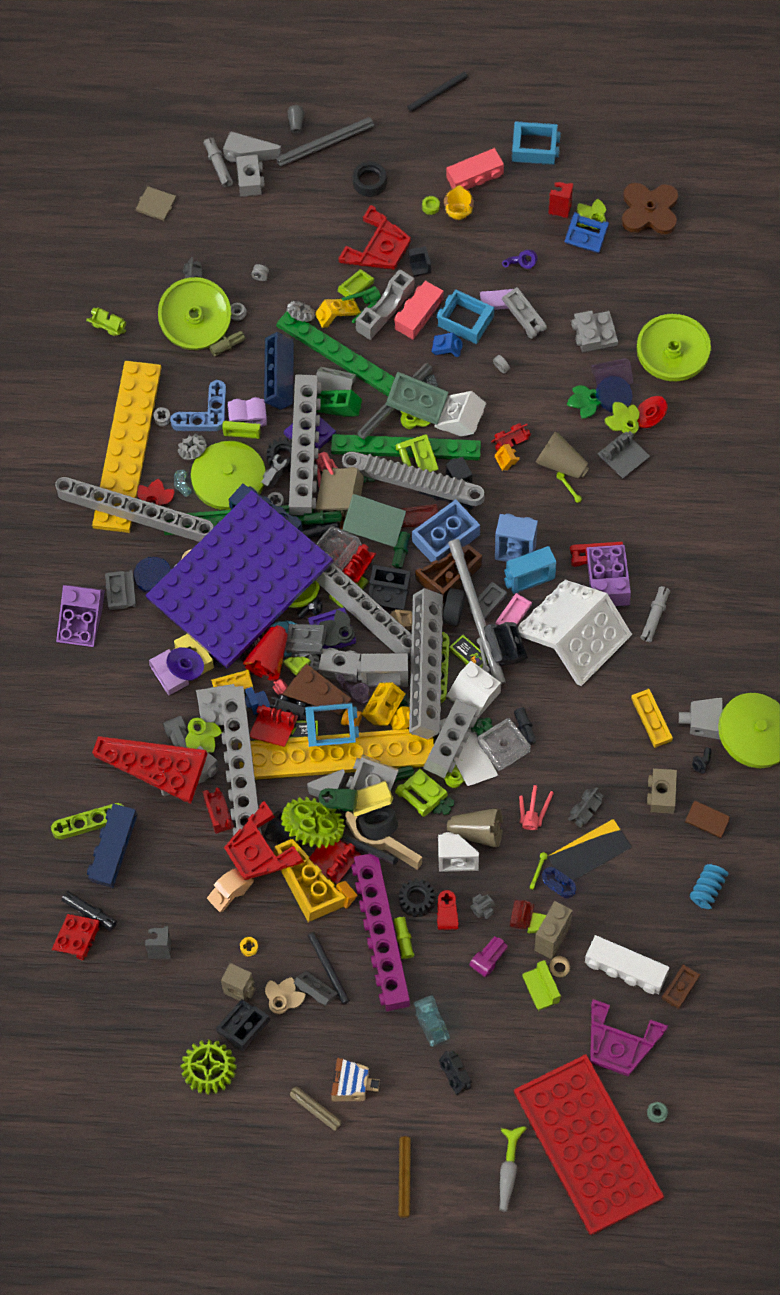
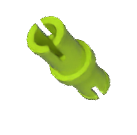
M405 917L393 920L397 934L396 940L399 943L402 959L414 956L410 941L412 937L408 933Z

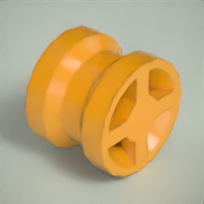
M348 708L345 710L341 720V724L344 726L349 725ZM357 711V718H354V726L359 727L363 715H361L362 712Z

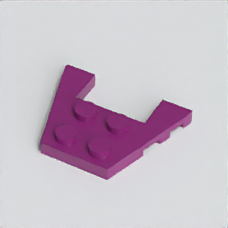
M593 999L591 1005L590 1062L629 1077L666 1032L667 1025L650 1020L644 1038L631 1035L604 1025L610 1005Z

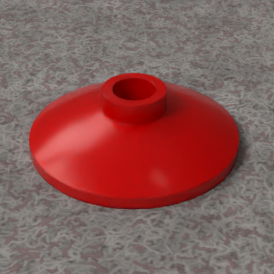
M653 396L640 404L637 408L639 410V418L637 420L639 427L649 428L663 419L668 408L667 401L663 397Z

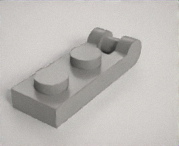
M518 287L502 297L504 303L531 339L536 337L538 332H543L547 329L544 321ZM533 321L536 323V326L532 327L530 324Z

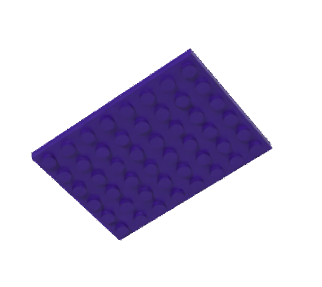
M251 490L145 596L223 666L228 668L334 561L333 558Z

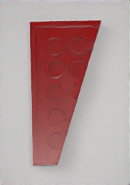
M99 736L92 752L94 757L189 804L192 802L208 755L206 750Z

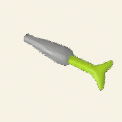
M519 1127L512 1131L506 1128L501 1129L509 1142L506 1161L502 1164L500 1170V1211L506 1212L508 1210V1203L517 1173V1166L514 1163L516 1143L526 1131V1127Z

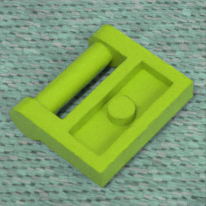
M427 434L395 445L396 450L400 453L403 464H406L408 467L412 465L406 448L411 446L419 468L423 471L426 469L429 472L439 470Z
M421 769L395 790L399 797L405 798L423 817L429 814L440 803V800H444L448 796L447 791ZM412 789L421 798H423L427 802V804H422L408 791Z

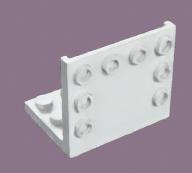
M568 580L561 582L518 626L522 638L554 648L576 684L580 686L632 635L607 593Z

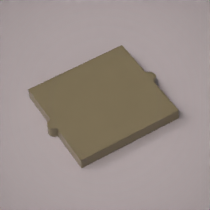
M147 186L143 196H140V201L135 210L164 221L169 211H172V205L176 196Z

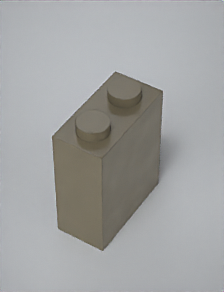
M355 467L347 469L332 468L333 475L329 473L328 469H323L316 510L318 512H321V510L323 512L340 511L342 517H346L352 494L361 496L364 476Z
M554 901L536 933L534 951L553 959L571 927V909Z

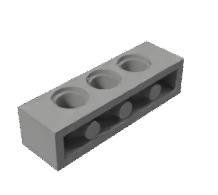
M456 699L423 769L442 778H445L447 772L452 773L456 764L453 760L455 757L459 758L463 747L460 745L462 742L466 743L471 733L468 731L469 726L473 728L478 718L475 716L476 708Z

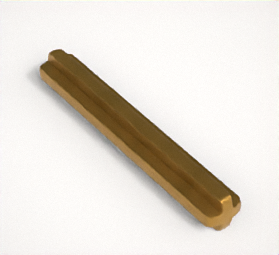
M407 1136L399 1138V1217L408 1218L410 1216L411 1140Z

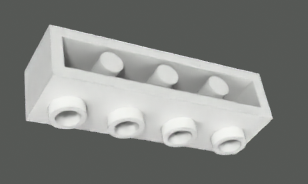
M596 935L585 956V963L590 968L595 970L601 969L613 978H622L627 984L632 986L638 985L650 994L660 993L669 972L668 966Z

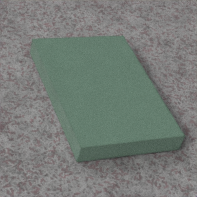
M397 372L385 405L437 425L449 392Z
M352 494L342 531L395 547L406 511Z

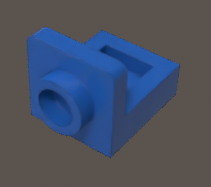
M453 332L434 336L432 352L435 355L451 352L455 357L460 356L462 341Z
M252 687L245 689L246 707H250L253 715L258 714V706L265 705L270 708V703L264 691L255 694Z

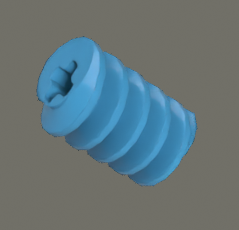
M707 864L704 866V871L701 872L700 878L693 888L694 891L690 893V898L701 908L711 909L712 907L708 903L715 902V899L711 896H718L716 890L722 889L719 883H725V879L722 876L728 877L729 873L719 866Z

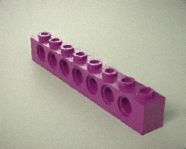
M371 854L354 857L355 864H351L353 876L357 875L358 882L355 883L357 894L362 896L359 905L361 913L365 912L366 915L363 923L365 931L369 930L370 937L367 938L369 950L373 949L374 956H371L373 968H377L378 974L375 975L377 987L381 986L382 993L379 994L381 1006L385 1005L386 1012L410 1007L379 858ZM365 874H371L373 876L371 879L363 878ZM370 892H374L377 894L373 898L367 896V894ZM377 910L380 911L381 914L378 916L371 915V912ZM377 929H383L385 931L381 935L375 933ZM382 947L389 949L386 953H381L378 950ZM385 966H391L393 970L390 972H385L383 968ZM393 984L397 988L390 991L387 989V986Z

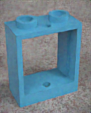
M515 122L512 162L554 164L555 157H559V147H556V142L560 143V132H557V124ZM521 135L551 136V150L520 148Z
M455 289L453 294L447 297L445 307L441 308L437 314L438 327L477 344L494 317V307ZM457 304L481 315L472 330L448 319Z
M547 546L506 561V569L504 570L506 587L508 589L511 588L512 593L515 594L555 579L556 560L550 547Z
M352 703L305 707L309 747L355 743V738H359L358 726H354V718H357V708L353 707ZM348 708L350 737L316 740L314 711Z

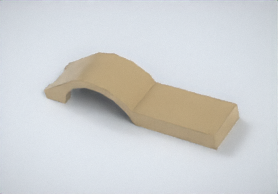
M349 811L345 814L346 824L355 839L379 850H386L417 870L422 865V856L389 836L377 841L368 840L361 836L357 830V816L355 817Z

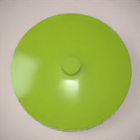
M191 277L177 281L165 291L159 303L158 319L164 335L173 344L188 350H201L217 343L226 334L231 321V307L226 294L217 284L204 278Z
M665 314L652 319L642 328L637 340V355L641 365L653 376L667 381H682L700 373L706 366L711 351L710 338L704 327L696 320L680 314Z
M235 441L215 443L207 447L195 459L191 469L192 486L198 498L208 506L219 510H232L229 507L228 499L242 483L247 487H253L260 495L265 485L262 483L265 466L260 455L246 444Z
M745 693L733 698L722 710L718 722L720 740L726 751L738 762L753 768H768L779 763L780 704L774 699L759 693Z

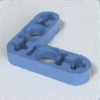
M214 380L210 383L208 412H176L170 419L172 428L177 431H220L223 428V421H225L226 387L224 382ZM216 387H220L219 396H216ZM215 402L222 404L219 409L212 408V404ZM215 415H218L217 424H214ZM196 418L203 420L200 425L192 423Z

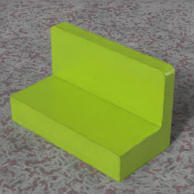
M545 960L537 963V969L523 974V979L537 1010H542L560 1002V993Z

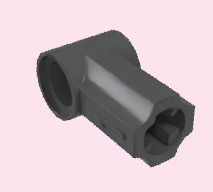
M181 715L163 722L165 732L168 738L171 739L173 746L187 748L185 743L187 729Z

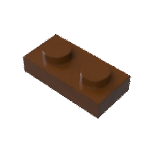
M683 964L663 994L662 1000L680 1009L700 978V974Z

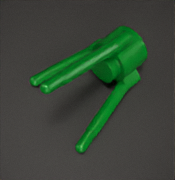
M374 286L363 292L343 297L342 301L362 297L366 304H370L368 308H371L381 299L378 289ZM359 313V314L352 320V323H355V322H356V318H357L361 313Z

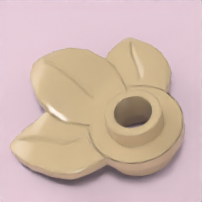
M290 977L279 985L270 980L266 985L265 993L269 999V1008L273 1013L282 1014L288 1008H297L304 1001L305 993L295 992L293 978ZM277 1002H281L283 1004L281 1007L275 1006Z

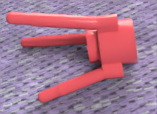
M327 452L319 453L318 459H315L319 488L321 483L320 471L322 470L323 472V469H328L329 473L333 475L332 468H338Z
M533 786L530 811H527L526 814L523 796L519 797L520 824H522V828L537 830L538 827H541L543 817L554 794L553 791H550L539 817L538 813L534 812L537 786Z

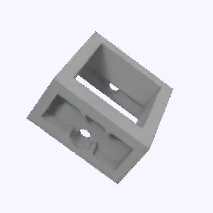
M408 653L361 654V661H357L358 680H362V687H377L379 683L393 682L398 687H408Z

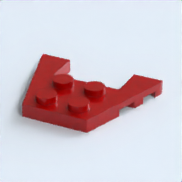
M370 205L363 217V221L378 227L363 253L346 246L339 257V263L395 269L411 243V238L395 224L390 223L387 217L378 213L374 206Z
M265 801L259 805L260 808L257 812L248 818L249 821L246 825L239 829L224 847L244 880L304 863L294 846L276 857L258 830L259 827L275 817Z

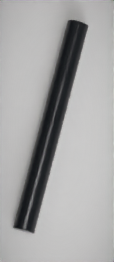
M463 71L407 106L410 112L414 111L468 77L467 73Z
M344 833L339 839L347 844L351 843L356 848L393 865H396L398 862L397 857Z
M315 932L310 933L308 938L342 1004L348 1003L350 1000Z

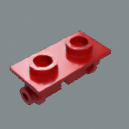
M521 423L510 427L512 431L508 433L501 431L495 434V439L491 443L496 441L495 448L497 452L503 444H509L510 447H513L511 439H514L516 445L528 440L531 434L528 429L525 430L524 428L528 424L521 425Z

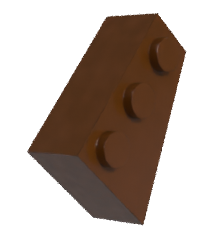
M468 544L462 547L471 577L482 566V555ZM452 553L447 554V557L441 560L431 562L430 565L422 569L415 570L416 581L424 588L442 594L443 603L447 599L450 588L459 589L463 585Z
M305 664L283 693V695L312 706L354 703V700L308 664ZM346 709L326 711L343 716Z

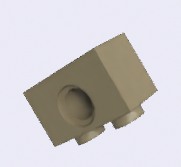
M653 768L652 775L648 776V787H652L651 793L647 795V805H651L650 812L674 814L677 770ZM664 789L666 793H659L657 790Z
M230 963L221 979L223 993L239 1001L243 999L246 1002L248 998L251 999L255 992L252 973Z

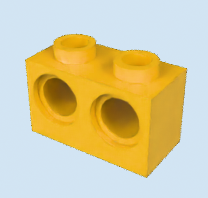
M393 682L379 683L361 715L374 726L388 725L406 693Z

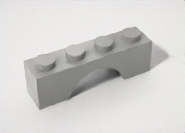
M399 269L388 282V286L381 299L373 307H366L356 318V331L371 340L415 290L414 278Z

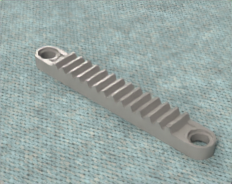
M347 452L342 458L344 469L349 467L358 468L365 477L453 501L456 499L458 502L472 506L482 504L485 499L482 487L464 482L463 479L457 480L456 477L450 478L448 475L443 476L441 473L436 474L434 471L429 472L426 469L423 471L419 467L417 469L414 466L408 467L406 464L401 465L399 462L394 463L392 460L387 461L385 458L380 459L378 456L373 457L371 454L364 455L357 452ZM349 459L357 460L354 465H348L347 461ZM473 492H478L480 497L473 499L470 495Z

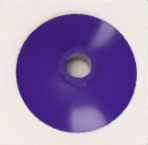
M184 647L175 648L167 656L166 664L169 671L180 679H197L204 670L202 658L192 649Z

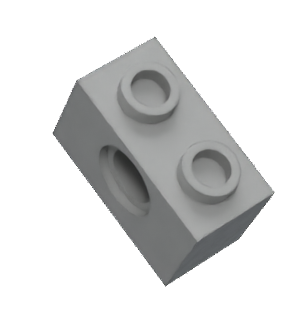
M258 155L236 157L240 197L262 195L261 187H264L263 176L260 177L259 174L263 172L262 161L258 162Z
M335 648L322 649L323 654H321L319 674L328 679L357 683V661H361L360 654L355 651H338ZM337 662L345 663L342 666L336 665Z

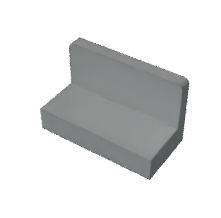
M320 367L316 374L318 375V382L321 383V391L351 390L356 380V374L326 367Z

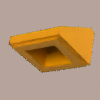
M346 881L336 885L338 892L346 897L344 907L347 909L358 895Z

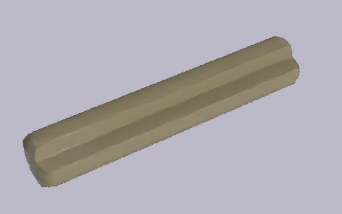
M294 1087L291 1090L290 1096L331 1129L336 1131L341 1126V1120L300 1088Z

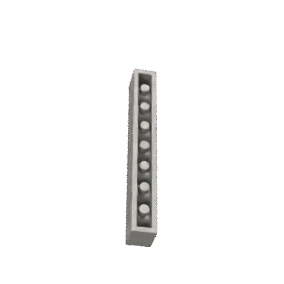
M295 375L289 515L304 516V513H312V509H316V498H313V492L317 490V481H313V476H317V464H314V459H318V448H315V443H319V431H316V426L320 424V415H316V411L320 410V399H317V394H321V383L318 382V375ZM302 460H307L308 462H307V463H302L301 461H302ZM305 493V494H307V495H306V496H300L299 494Z
M426 588L413 595L409 733L430 739L440 733L443 595Z
M243 686L220 689V695H217L218 707H222L223 714H219L220 725H224L225 732L221 733L222 743L227 745V751L224 752L225 763H229L226 777L227 782H231L232 789L228 790L229 801L234 803V808L230 809L231 818L236 820V828H233V835L244 827L241 825V821L249 818L258 810ZM230 705L238 707L233 713L228 712L227 708ZM232 724H238L240 726V728L237 731H231L229 729ZM234 743L242 744L239 750H233L231 747ZM241 761L245 765L242 769H236L234 764ZM244 780L247 782V785L244 788H238L236 786L237 782ZM242 799L249 801L246 807H240L238 803Z

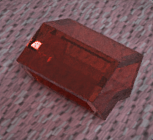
M515 900L510 927L518 929L529 928L534 904L526 900Z

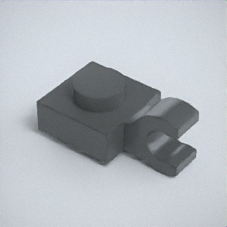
M279 454L275 455L273 459L274 467L267 469L263 475L262 483L271 488L274 487L283 474V469L289 464L288 460H284L282 464H279V459L281 458Z

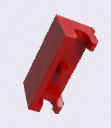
M556 182L555 187H560L562 190L550 191L549 214L568 218L572 206L573 183Z
M216 788L214 793H210L208 790L203 791L204 801L215 834L234 828L223 792L220 791V788Z

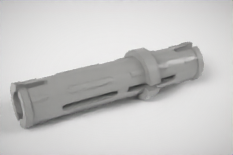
M214 138L206 139L204 145L209 153L208 158L212 161L222 186L225 188L226 184L228 187L231 186L233 181L222 159V152L218 150Z
M659 587L655 601L651 603L652 609L640 637L642 640H645V637H647L646 642H652L662 611L666 609L665 603L670 594L668 588L664 591L665 587Z

